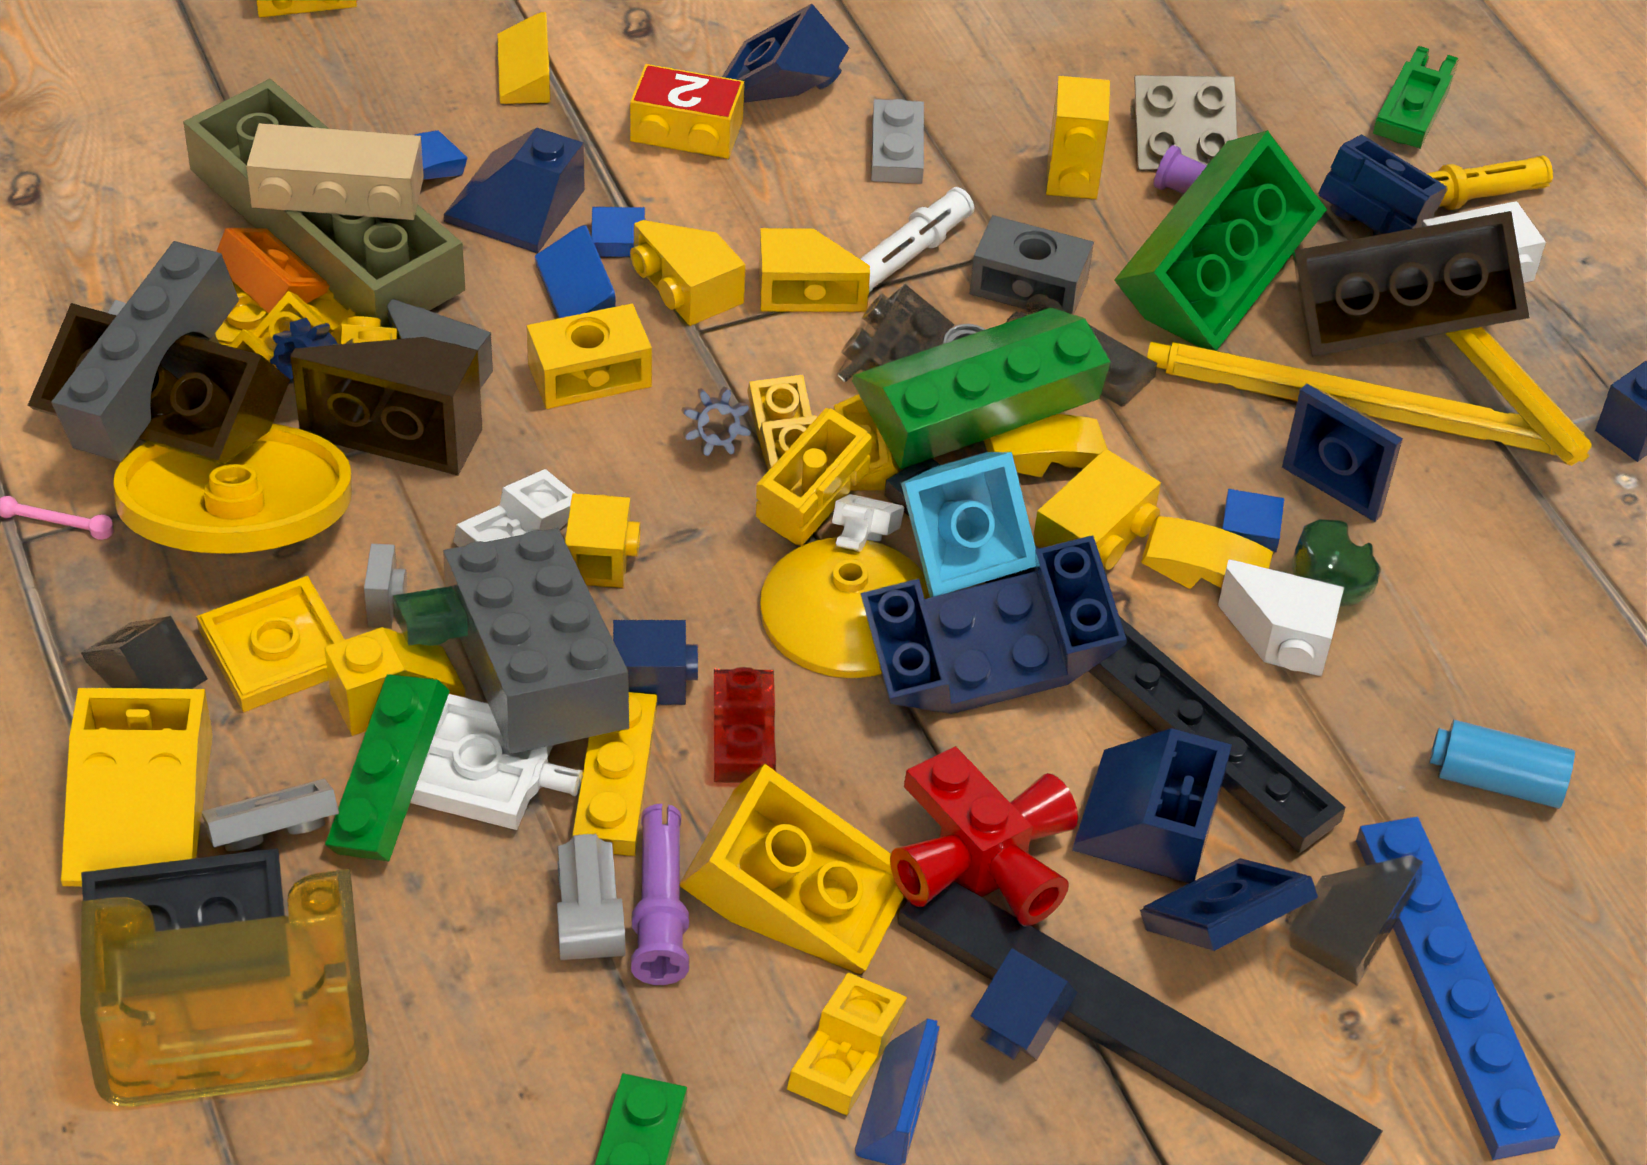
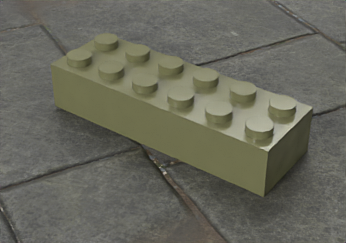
M268 79L183 121L190 170L255 228H267L327 281L334 299L347 311L350 308L355 312L356 316L378 318L381 320V327L389 328L387 305L392 299L429 311L466 290L463 243L418 204L414 220L252 208L246 166L258 124L329 129L272 79Z

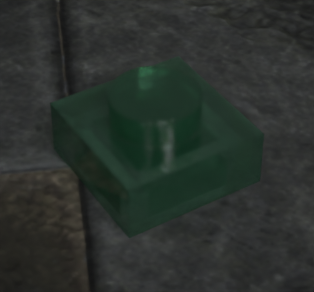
M453 586L393 595L394 616L408 646L415 644L439 645L448 639L468 636L467 614Z

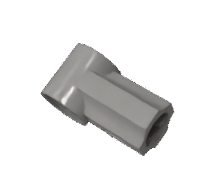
M596 834L574 835L569 842L558 846L559 889H561V902L557 903L560 960L625 956L622 898L617 899L612 843L599 839Z

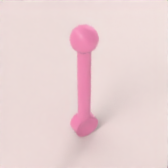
M11 496L0 498V516L3 518H12L15 515L85 529L90 531L93 538L100 540L109 538L114 531L112 519L106 515H97L88 519L18 504L16 499Z

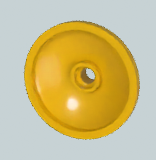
M838 537L827 538L800 546L781 558L768 573L762 587L760 614L763 627L771 642L784 656L801 667L822 675L839 678H863L882 674L862 603L861 593L919 579L924 598H931L924 572L918 565L896 549L872 540H867L862 551L859 552L837 547L836 541Z

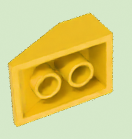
M766 764L762 765L733 790L679 884L681 888L728 921L859 975L865 972L904 898L891 872V853Z

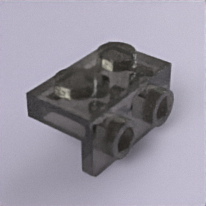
M904 284L889 298L882 293L871 303L862 316V319L868 323L865 329L860 328L843 347L841 353L847 359L837 373V376L846 382L860 369L866 371L942 345L945 334L953 328L954 324L907 284Z

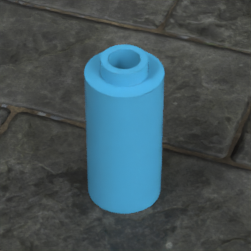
M1453 719L1449 730L1438 728L1429 763L1440 766L1438 775L1440 779L1560 809L1569 786L1575 750Z

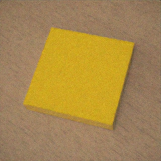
M308 576L196 616L198 629L243 713L328 681L324 647L345 640Z

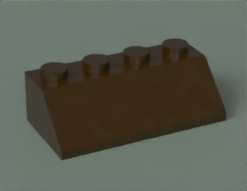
M1512 211L1294 250L1292 254L1312 357L1530 318Z
M73 303L70 304L29 400L28 406L30 408L57 416L51 403L117 315ZM184 334L169 347L158 366L151 391V422L137 440L225 464L270 431L290 379L262 355Z

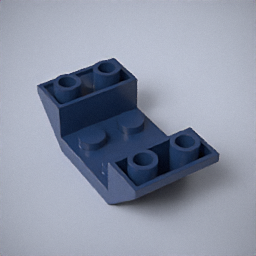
M1094 536L1035 549L1036 572L927 599L924 598L919 579L861 593L862 603L890 704L954 714L1069 685L1124 647L1127 639Z

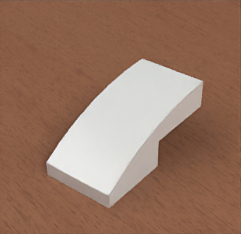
M546 469L503 487L499 506L456 524L453 542L458 547H462L472 542L493 541L523 535L533 530L544 531L559 528L560 530L568 523L572 493L575 492Z

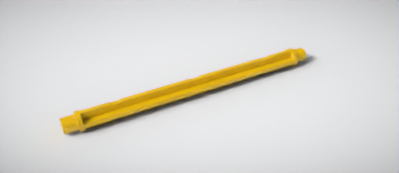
M1150 342L1145 365L1166 369V374L1212 384L1222 383L1231 385L1236 389L1298 401L1300 389L1307 383L1370 417L1479 440L1489 439L1501 442L1503 445L1556 455L1517 413L1510 412L1507 414L1494 411L1488 407L1172 342V346L1156 342Z

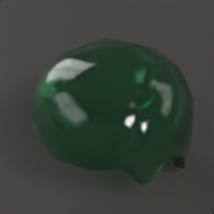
M1318 519L1304 526L1292 558L1294 575L1344 587L1340 607L1353 606L1374 594L1381 574V567L1373 556V546L1371 543L1363 546L1354 544L1349 538L1348 525L1343 521Z

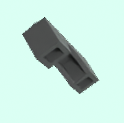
M173 241L51 403L74 449L118 462L123 460L151 422L150 401L152 385L158 366L169 347L186 333L211 340L239 301L221 253Z

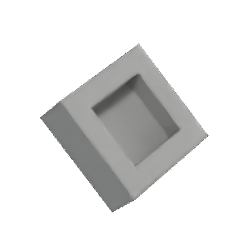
M371 544L364 585L368 627L392 628L395 604L405 605L407 570L397 569L395 545Z

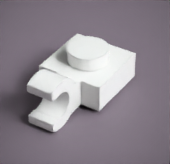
M852 494L837 500L832 523L844 526L842 535L837 538L836 546L860 552L867 540L881 541L882 535H889L901 528L904 506Z

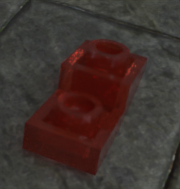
M749 667L714 669V782L742 783L764 764L776 771L774 670H758Z

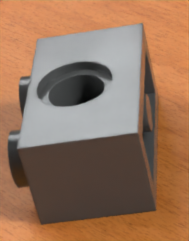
M992 215L974 254L969 294L1033 312H1039L1051 307L1074 315L1088 282L1094 241Z

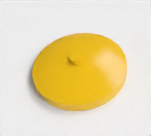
M272 424L267 434L225 464L146 442L129 453L116 469L114 475L115 506L119 517L131 530L161 545L202 553L230 554L263 551L305 540L334 524L345 513L351 502V467L344 453L328 440L308 431L279 424Z

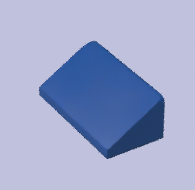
M586 225L575 228L535 255L536 266L558 318L616 307L615 291Z
M927 1018L893 1039L886 1046L855 1147V1154L857 1156L888 1165H902L906 1163L936 1057L940 1026H937V1020Z

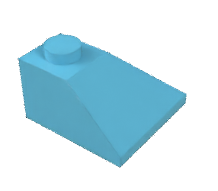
M1012 452L982 453L934 467L901 483L930 597L947 594L1036 566V547Z

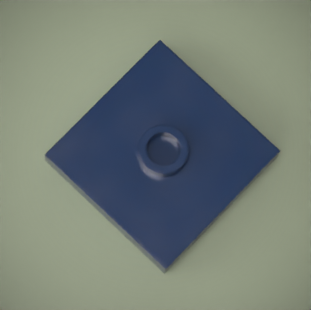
M1239 858L1143 906L1140 913L1147 931L1215 951L1318 898L1311 876Z

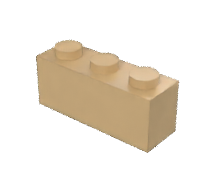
M261 123L258 124L246 166L252 208L414 220L424 178L421 136Z

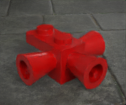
M956 746L906 770L904 788L941 826L939 838L893 849L890 854V867L893 878L899 890L909 902L915 906L923 907L955 881L981 897L1000 889L1019 923L1023 926H1031L1041 922L1059 907L1068 892V880L1028 854L1031 840L1068 832L1077 826L1078 811L1075 800L1061 779L1050 773L1044 774L1009 802Z

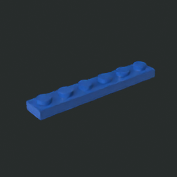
M1419 817L1360 826L1356 843L1492 1160L1554 1149L1561 1136Z

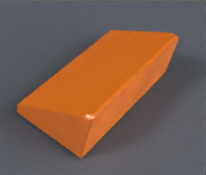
M225 228L216 252L222 254L231 280L267 313H270L288 291L297 294L306 304L327 293L330 287L327 281L267 228Z

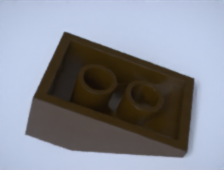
M427 337L294 349L290 357L299 429L318 435L334 445L459 476L482 431L478 350Z

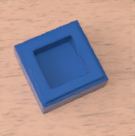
M592 207V240L599 256L630 257V250L634 247V223L645 220V207Z
M1228 489L1222 529L1254 541L1273 552H1277L1284 498Z

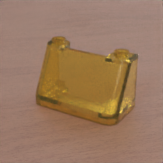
M351 869L315 873L304 876L295 882L288 892L287 905L289 916L156 932L154 917L150 908L141 901L129 897L82 901L80 1016L94 1085L99 1096L108 1103L118 1106H140L339 1080L350 1077L362 1070L368 1062L369 1042Z

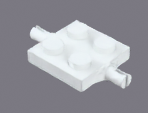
M449 694L410 803L517 830L530 799L541 787L576 796L581 786L583 772L582 770H574L548 763V756L553 745L509 754L488 703Z

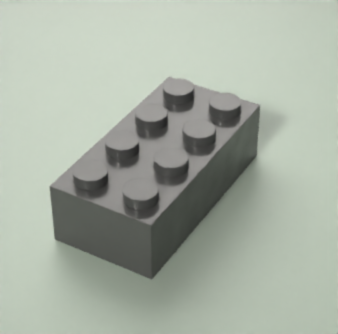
M559 528L544 531L533 530L523 535L487 542L477 541L466 546L443 550L446 605L509 754L629 729L628 670Z

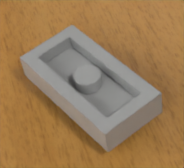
M874 99L871 181L922 184L924 171V102L906 101L903 99Z
M325 778L201 811L207 836L213 847L225 844L227 851L243 850L256 846L264 841L262 834L287 828L289 834L313 831L325 825L324 817L339 814L334 790Z

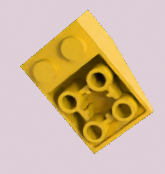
M78 688L69 736L61 871L62 886L82 887L81 872L196 858L202 818L201 811H203L213 739L205 689Z

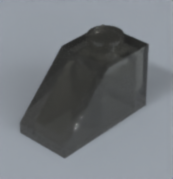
M171 616L130 622L81 652L86 663L111 688L193 689L208 679Z
M1409 855L1321 876L1315 886L1318 898L1286 915L1285 922L1291 925L1289 928L1290 947L1358 986L1421 883L1423 861Z

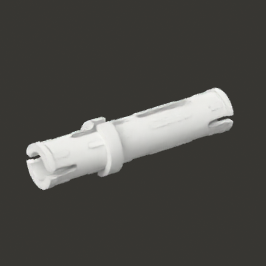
M953 187L945 196L928 208L920 207L909 216L907 224L861 258L862 261L870 265L869 293L875 286L901 269L927 247L935 248L946 239L948 231L974 213L973 200L965 190ZM936 219V225L922 235L919 233V230ZM911 238L912 243H908L907 240ZM897 247L901 248V251L887 262H882V258Z

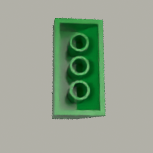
M1268 130L1229 140L1114 281L1145 320L1200 348L1217 351L1290 258L1294 250L1297 249L1326 212L1327 208Z
M1050 307L855 374L852 377V383L898 467L903 469L1100 399L1111 361L1085 318Z

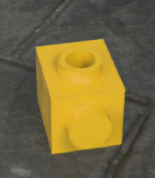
M572 493L565 543L585 584L588 586L624 588L628 556L638 557L641 535V522L630 521V497Z

